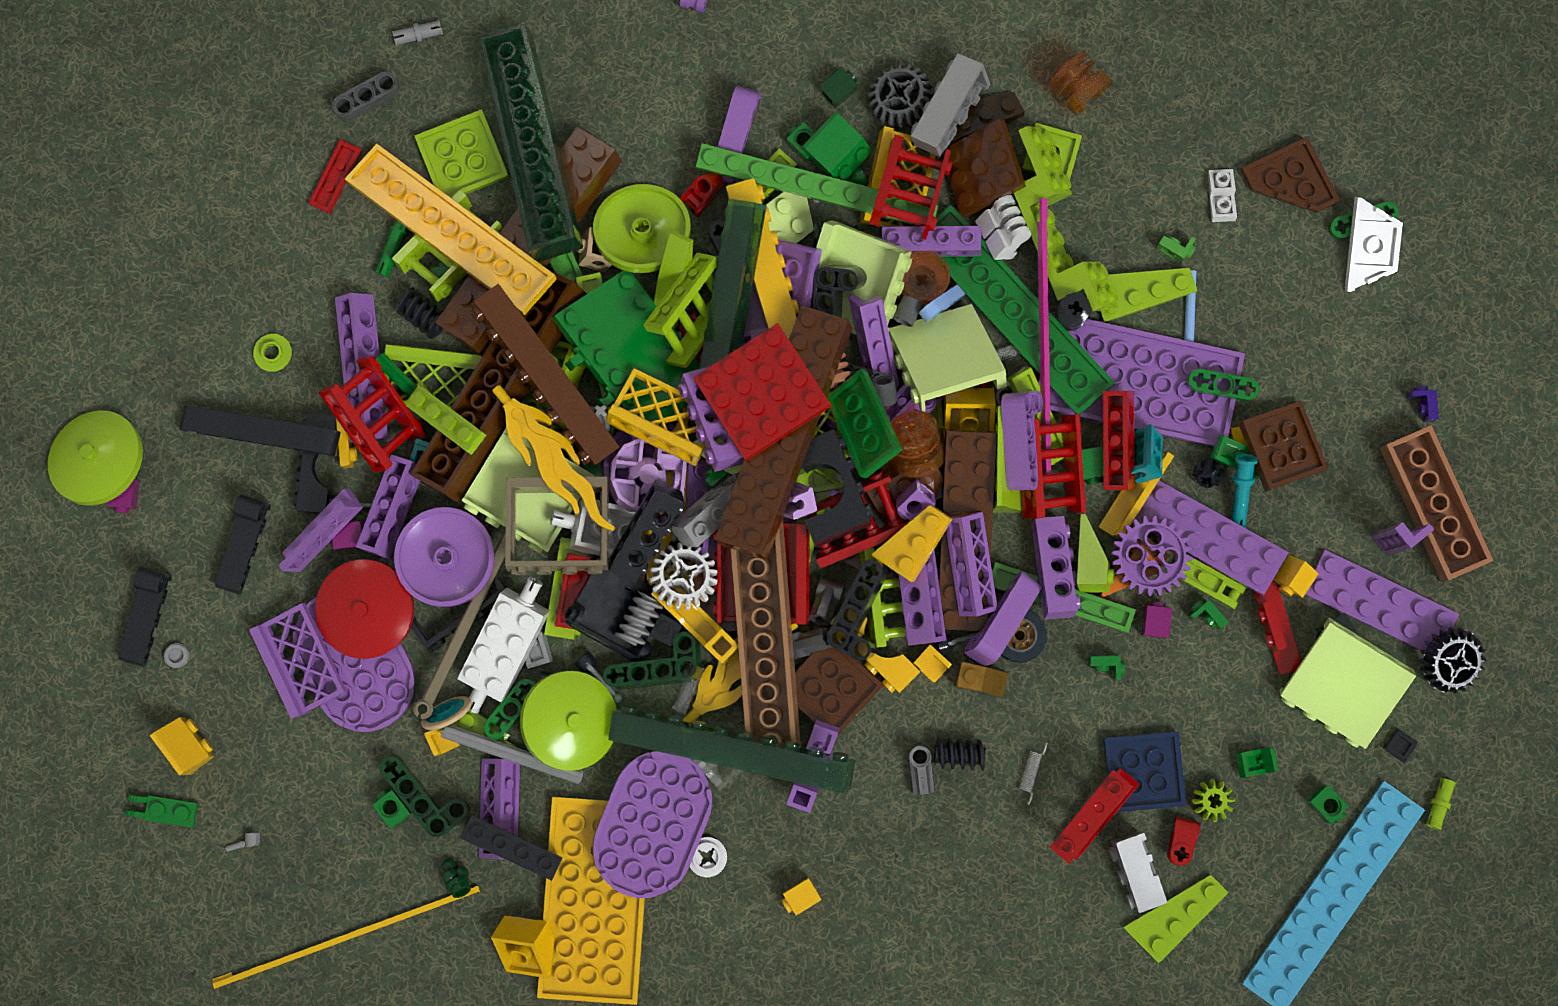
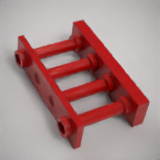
M894 135L869 224L879 226L881 217H893L924 226L921 239L926 240L928 232H934L938 217L933 215L944 174L949 175L953 161L949 160L951 150L946 149L943 161L906 151V148L901 147L904 137ZM902 160L940 170L938 179L900 169L901 166L896 165L897 161L902 162ZM898 178L935 189L933 197L930 198L895 188L891 181L892 179L897 181ZM894 197L929 207L928 216L925 217L890 207V204L886 203V199Z
M371 355L359 358L356 361L362 370L341 387L338 384L326 386L318 393L373 472L386 471L393 465L389 459V454L406 439L409 438L413 441L416 438L423 439L427 435L422 430L421 423L413 417L381 370L380 363ZM368 378L375 390L357 406L353 407L347 399V394ZM382 398L389 410L371 426L367 427L361 419V414ZM395 418L403 430L381 447L375 439V434Z
M1062 414V423L1039 425V419H1034L1038 485L1035 490H1021L1023 518H1045V509L1067 506V512L1086 513L1080 415ZM1062 433V448L1041 450L1040 435ZM1064 457L1065 472L1042 474V460ZM1065 482V497L1044 499V484Z
M882 471L869 476L870 480L862 483L865 492L873 488L877 489L890 520L888 522L889 525L879 528V526L875 525L873 518H870L873 525L866 527L865 535L857 538L856 535L849 534L843 537L844 540H842L843 544L834 547L827 543L820 546V553L816 556L820 568L888 541L910 522L909 519L904 520L901 516H898L885 485L891 481L889 472L885 474ZM844 491L817 501V511L827 507L834 508L840 502ZM813 512L805 516L809 519L817 516V513Z
M1119 768L1117 772L1113 770L1049 848L1068 864L1073 859L1078 860L1140 783L1122 768Z

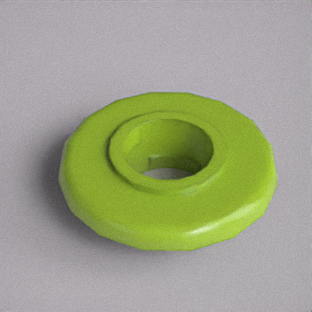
M267 334L256 342L253 349V357L261 369L268 372H277L284 369L290 362L292 348L289 341L283 336ZM269 346L278 347L279 354L274 359H268L265 355L266 349Z

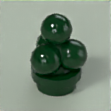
M453 859L444 860L442 863V870L444 871L442 879L445 882L447 892L453 898L467 895L471 890L468 869L464 866L457 867V863Z

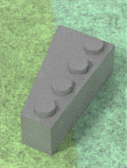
M959 53L954 60L949 62L946 68V75L935 87L933 98L925 104L921 119L912 127L911 138L915 146L941 157L957 133V124H964L968 118L969 107L971 105L976 106L980 100V91L982 89L987 90L991 85L982 63Z

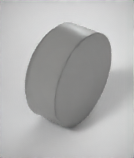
M179 643L169 645L164 652L165 662L173 668L185 666L190 658L188 648Z

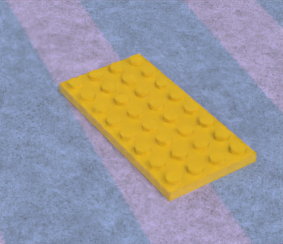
M552 797L548 851L561 856L562 860L553 880L551 881L546 878L543 921L548 922L553 934L554 948L551 975L549 978L539 977L537 998L637 1005L645 898L630 897L613 889L600 875L593 856L594 834L608 800Z

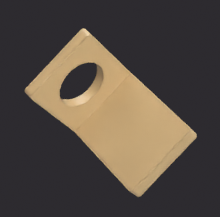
M589 227L577 244V252L579 253L578 266L606 272L612 264L603 256L592 253L594 233L593 228ZM594 261H601V262H603V263H605V264H604V265H596V264H593L592 262H594Z

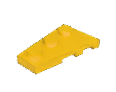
M929 505L871 555L910 582H914L953 518L935 506Z

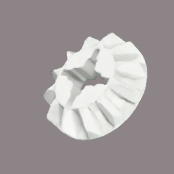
M701 838L690 864L691 870L702 877H713L719 874L727 862L725 847L714 838ZM712 848H714L715 850L713 851L712 858L716 862V865L714 863L706 862L705 864L700 866L703 857L702 855H700L701 853L698 850L707 853L709 850L711 851Z

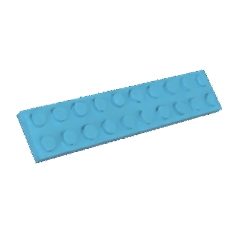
M1382 781L1241 984L1272 1006H1289L1425 810L1386 781Z

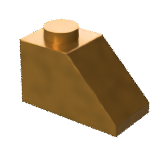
M960 662L955 687L1003 697L1008 673Z

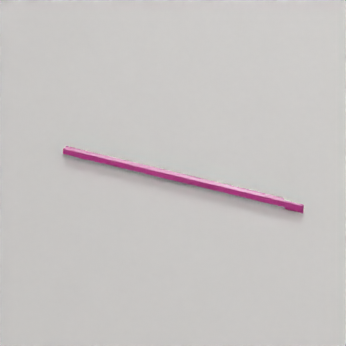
M1040 198V222H1037L1040 393L1043 400L1041 425L1050 424L1047 266L1048 205L1046 198ZM1051 434L1041 435V450L1051 449ZM1051 459L1042 460V474H1051Z

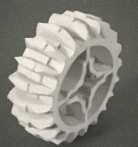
M678 543L677 550L675 551L670 545L667 548L668 554L665 551H660L659 556L661 559H654L653 563L657 567H651L650 573L656 576L650 578V583L657 584L653 587L654 593L661 591L658 597L660 601L665 597L668 598L666 606L669 607L673 601L676 602L675 608L677 610L680 609L681 603L685 604L686 610H690V602L697 608L700 606L699 599L707 602V594L712 595L714 593V589L711 586L716 585L717 580L712 577L716 576L718 572L715 569H710L715 564L714 560L706 562L709 557L708 552L702 556L699 554L701 551L700 546L695 551H692V547L687 546L686 549H683L682 544ZM682 559L691 560L696 564L693 566H687L686 564H684ZM672 562L675 573L669 579L664 580L663 570ZM680 572L683 575H689L687 581L684 578L679 579ZM703 572L704 583L695 592L693 579ZM669 587H680L688 594L676 593Z

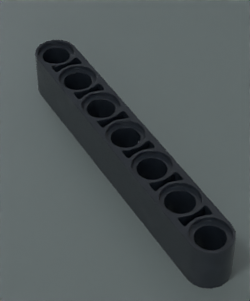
M191 406L183 407L179 430L185 432L191 431L201 435L329 456L337 455L341 434L340 431Z

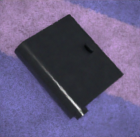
M609 569L602 570V574H589L574 603L565 612V623L567 626L633 662L645 661L651 651V644L647 641L649 636L641 635V638L646 642L645 645L637 644L635 646L614 634L616 632H624L619 625L628 624L623 618L624 615H633L628 607L637 606L632 600L633 597H642L637 591L655 600L657 599L651 594L653 588L644 582L637 580L636 583H633L609 572ZM663 606V609L655 608L654 610L660 616L665 607ZM650 617V620L655 624L658 618ZM645 627L651 633L653 627Z

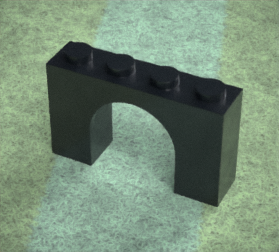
M834 429L811 439L799 475H802L814 469L829 468L839 473L844 482L843 496L834 508L805 520L816 547L873 525L870 519L874 517L869 502L864 503L861 496L865 494L860 479L855 481L852 473L856 471L851 457L846 458L843 449L847 448L842 434L837 435Z

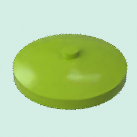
M650 184L631 185L612 193L599 206L593 221L594 239L601 255L613 266L633 273H649L660 270L669 234L672 231L688 238L691 236L690 217L684 203L671 191Z
M99 410L80 415L60 431L51 446L48 456V473L54 488L68 500L85 506L103 504L116 498L130 486L140 469L143 458L141 437L137 429L127 419L117 413Z
M578 671L556 672L541 679L527 694L520 713V729L526 747L538 761L558 770H580L599 761L610 749L618 727L616 704L608 689L593 676Z

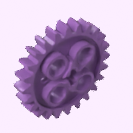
M1143 516L1142 524L1135 519L1132 521L1134 528L1125 525L1126 534L1121 532L1117 534L1121 542H1113V545L1118 550L1111 552V555L1117 556L1118 560L1112 562V565H1119L1120 568L1115 572V575H1124L1120 582L1129 581V590L1137 586V594H1141L1144 589H1146L1147 596L1149 597L1152 595L1153 590H1155L1158 596L1162 595V588L1167 593L1172 592L1170 584L1179 587L1180 584L1177 579L1185 580L1187 577L1182 572L1191 570V567L1185 564L1193 560V557L1186 555V552L1192 550V547H1185L1184 545L1189 538L1181 539L1180 535L1183 529L1175 531V522L1167 526V519L1165 517L1160 523L1157 522L1156 516L1152 517L1151 522H1148L1147 517ZM1149 532H1154L1158 535L1159 542L1157 545H1151L1147 541ZM1137 539H1140L1142 541L1143 545L1150 553L1153 551L1156 552V561H1149L1147 559L1149 553L1141 545L1137 543ZM1131 548H1135L1140 552V559L1138 561H1132L1129 558L1128 552ZM1166 551L1174 553L1175 562L1173 564L1165 562L1163 556ZM1157 562H1159L1160 565H1162L1163 567H1165V569L1167 570V573H1163V572H1162V570H1161V568H1160V566L1158 565ZM1147 567H1152L1156 570L1157 576L1154 580L1146 578L1145 569Z

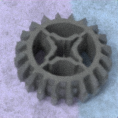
M899 63L898 69H894V66L890 64V71L886 72L882 69V77L875 76L874 81L876 84H870V90L872 91L868 93V98L871 101L869 103L870 108L874 110L875 117H880V121L883 124L888 121L889 126L893 128L897 122L898 126L903 128L904 123L907 122L912 127V120L916 119L919 122L921 119L920 114H923L925 104L931 101L930 99L934 96L933 91H931L933 88L932 83L928 81L927 74H922L919 67L913 70V66L909 64L904 69L903 64ZM888 87H890V89H891L890 93L886 96V99L882 102L884 92L886 91V89H887ZM920 89L917 100L912 104L911 100L916 95L915 92ZM896 91H897L899 94H903V96H905L906 101L904 100L903 97H900V98H899V95H897Z

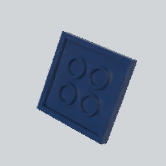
M1179 731L1103 738L1107 777L1113 770L1117 772L1119 768H1122L1140 783L1118 812L1186 806Z

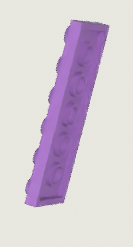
M1160 480L1135 518L1140 524H1142L1143 516L1147 517L1148 522H1151L1152 517L1156 516L1158 523L1165 517L1167 519V526L1175 522V531L1183 529L1180 535L1181 539L1189 538L1184 545L1185 547H1192V550L1186 553L1262 596L1266 593L1289 553Z
M1323 550L1314 569L1319 574L1305 594L1341 613L1345 612L1347 616L1418 650H1426L1427 645L1424 641L1431 642L1433 640L1431 634L1439 636L1440 629L1448 630L1449 627H1454L1459 613L1327 550Z

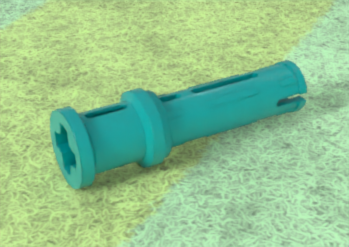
M1238 454L1235 456V462H1237L1236 474L1233 475L1232 479L1236 486L1231 521L1246 528L1250 487L1255 483L1253 473L1254 465L1257 464L1258 458L1250 454Z

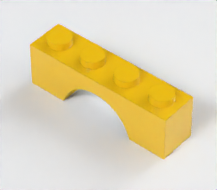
M669 587L676 593L686 594L680 587ZM661 591L651 593L723 665L739 650V645L700 607L696 608L690 602V610H686L685 604L681 603L680 609L677 610L675 608L676 602L672 601V604L668 607L666 606L667 597L661 601L658 599Z
M852 608L847 613L848 619L854 622L857 618V613ZM836 616L830 621V625H831V626H832V624H833V622H834ZM865 618V620H864V622H863V624H862V626H861V628H860V630H859V632L862 633L863 635H864L865 625H866L867 620H868L867 618ZM840 630L838 631L836 638L838 640H841L842 638L846 640V635L843 631ZM860 642L858 651L863 656L866 655L868 648L865 643ZM874 654L870 659H866L867 663L864 665L874 676L879 673L885 679L882 684L891 693L895 690L900 693L920 673L903 654L894 658H884Z

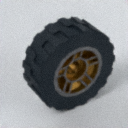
M1028 610L1015 633L1022 631L1025 637L1022 640H1017L1014 633L1001 654L1004 659L1015 663H1023L1036 658L1044 650V646L1047 643V629L1045 628L1044 621L1039 618L1038 614L1033 613L1032 610Z

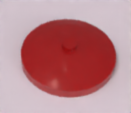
M367 559L350 561L333 570L322 583L315 604L316 621L325 640L338 652L359 659L379 657L398 647L411 629L415 610L413 596L400 582L396 570L383 562Z

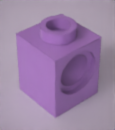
M918 479L896 498L897 513L904 520L909 519L912 521L929 505H936L935 494ZM911 501L919 502V504L915 506L909 505L908 503Z

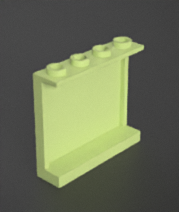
M833 220L824 222L816 249L822 250L818 269L833 264L862 268L867 276L863 287L853 291H843L842 318L849 320L852 326L851 333L856 335L848 297L854 294L862 301L880 296L883 300L888 325L889 320L893 318L897 309V305H895L896 298L902 293L904 288L902 280L904 274L910 269L912 251ZM827 271L826 278L829 282H832V275ZM850 273L849 281L854 285L856 280L854 275ZM825 296V303L830 307L831 300L828 296Z
M972 304L942 312L927 323L922 318L916 320L913 327L902 324L889 328L896 367L898 370L902 369L904 384L906 387L910 386L912 401L914 404L918 403L922 412L926 411V400L989 381L994 382L997 390L1007 387L1006 370Z
M507 427L462 499V502L465 503L464 509L474 515H477L478 512L487 516L485 521L496 528L499 525L506 528V478L541 477L531 444L526 439H522L531 458V466H528L521 454L511 444ZM566 459L572 469L582 477H594L593 474ZM516 493V540L520 541L522 537L529 541L528 547L539 554L543 550L548 552L562 527L550 525V520H553L551 517L553 510L571 514L573 511L572 506L555 493ZM571 493L578 502L581 497L580 494Z
M1329 617L1324 624V630L1284 688L1281 687L1280 696L1283 697L1281 700L1288 706L1294 708L1296 705L1304 710L1303 714L1313 721L1318 719L1325 723L1324 727L1334 734L1339 732L1346 736L1345 740L1355 747L1360 745L1366 749L1413 682L1416 674L1412 668Z

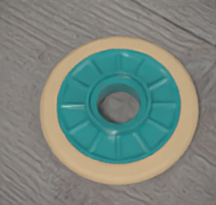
M457 696L434 706L433 714L429 718L422 719V727L427 730H436L456 722L471 708V699L466 696Z

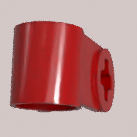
M705 172L698 176L680 197L683 203L685 202L695 211L694 215L696 217L705 211L723 185L722 176Z
M1175 816L1174 831L1170 834L1171 839L1167 856L1172 864L1183 866L1188 864L1193 857L1201 823ZM1182 848V852L1186 854V857L1177 861L1178 856L1174 855V852Z

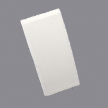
M1233 169L1209 170L1211 222L1236 221L1237 212L1234 197L1236 188Z

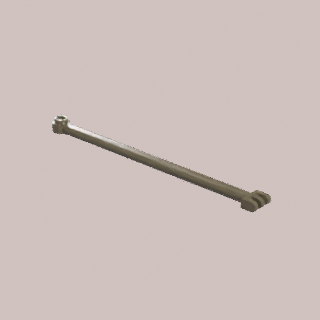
M506 528L494 550V569L487 585L477 596L469 601L422 699L418 700L413 706V712L417 717L420 714L419 706L421 704L427 706V712L421 714L420 719L429 718L433 714V703L505 558Z

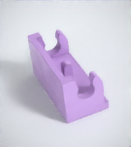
M798 482L795 483L784 513V517L793 520L817 511L813 488Z

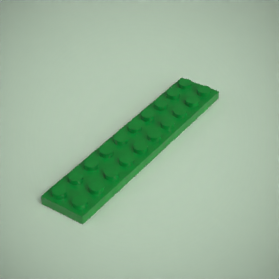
M951 205L938 216L936 226H970ZM981 239V256L932 257L1040 375L1039 300L1002 260H994L983 239ZM1048 311L1050 387L1075 414L1081 415L1103 395V391H1108L1115 385V382Z

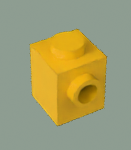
M1288 555L1273 580L1280 585L1279 590L1290 597L1294 594L1303 598L1319 573L1306 561Z
M808 877L783 892L785 898L781 901L788 913L793 911L795 915H798L822 899Z

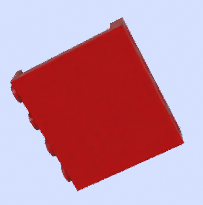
M783 523L791 623L807 624L809 623L810 533L806 523ZM718 529L713 533L714 542H717L715 537ZM717 542V552H714L713 556L714 567H717L718 572L717 577H714L717 580V584L713 586L714 592H717V602L713 604V615L717 616V623L737 621L731 549L721 546Z

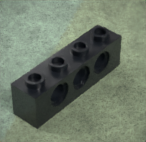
M655 479L608 558L609 572L633 583H636L639 576H644L651 556H656L660 549L662 538L669 535L676 515L680 516L684 510L685 502L682 491ZM657 510L665 511L661 515L654 514ZM646 530L653 531L649 535L642 534ZM635 550L641 551L637 555L630 554L632 551Z
M471 814L460 835V839L551 881L562 860L561 856Z

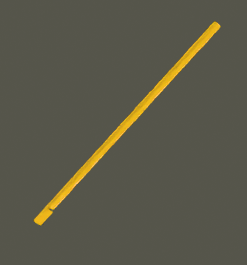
M479 887L471 888L470 892L463 897L480 892ZM450 895L449 897L360 928L234 976L232 972L212 979L213 987L215 989L460 898H453Z

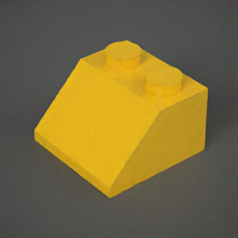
M179 717L150 735L179 775H191L214 757L211 753L213 747L206 738L201 739L196 733L199 728L190 718L187 720L185 717Z
M504 916L491 939L505 971L549 978L551 975L554 937L548 922Z

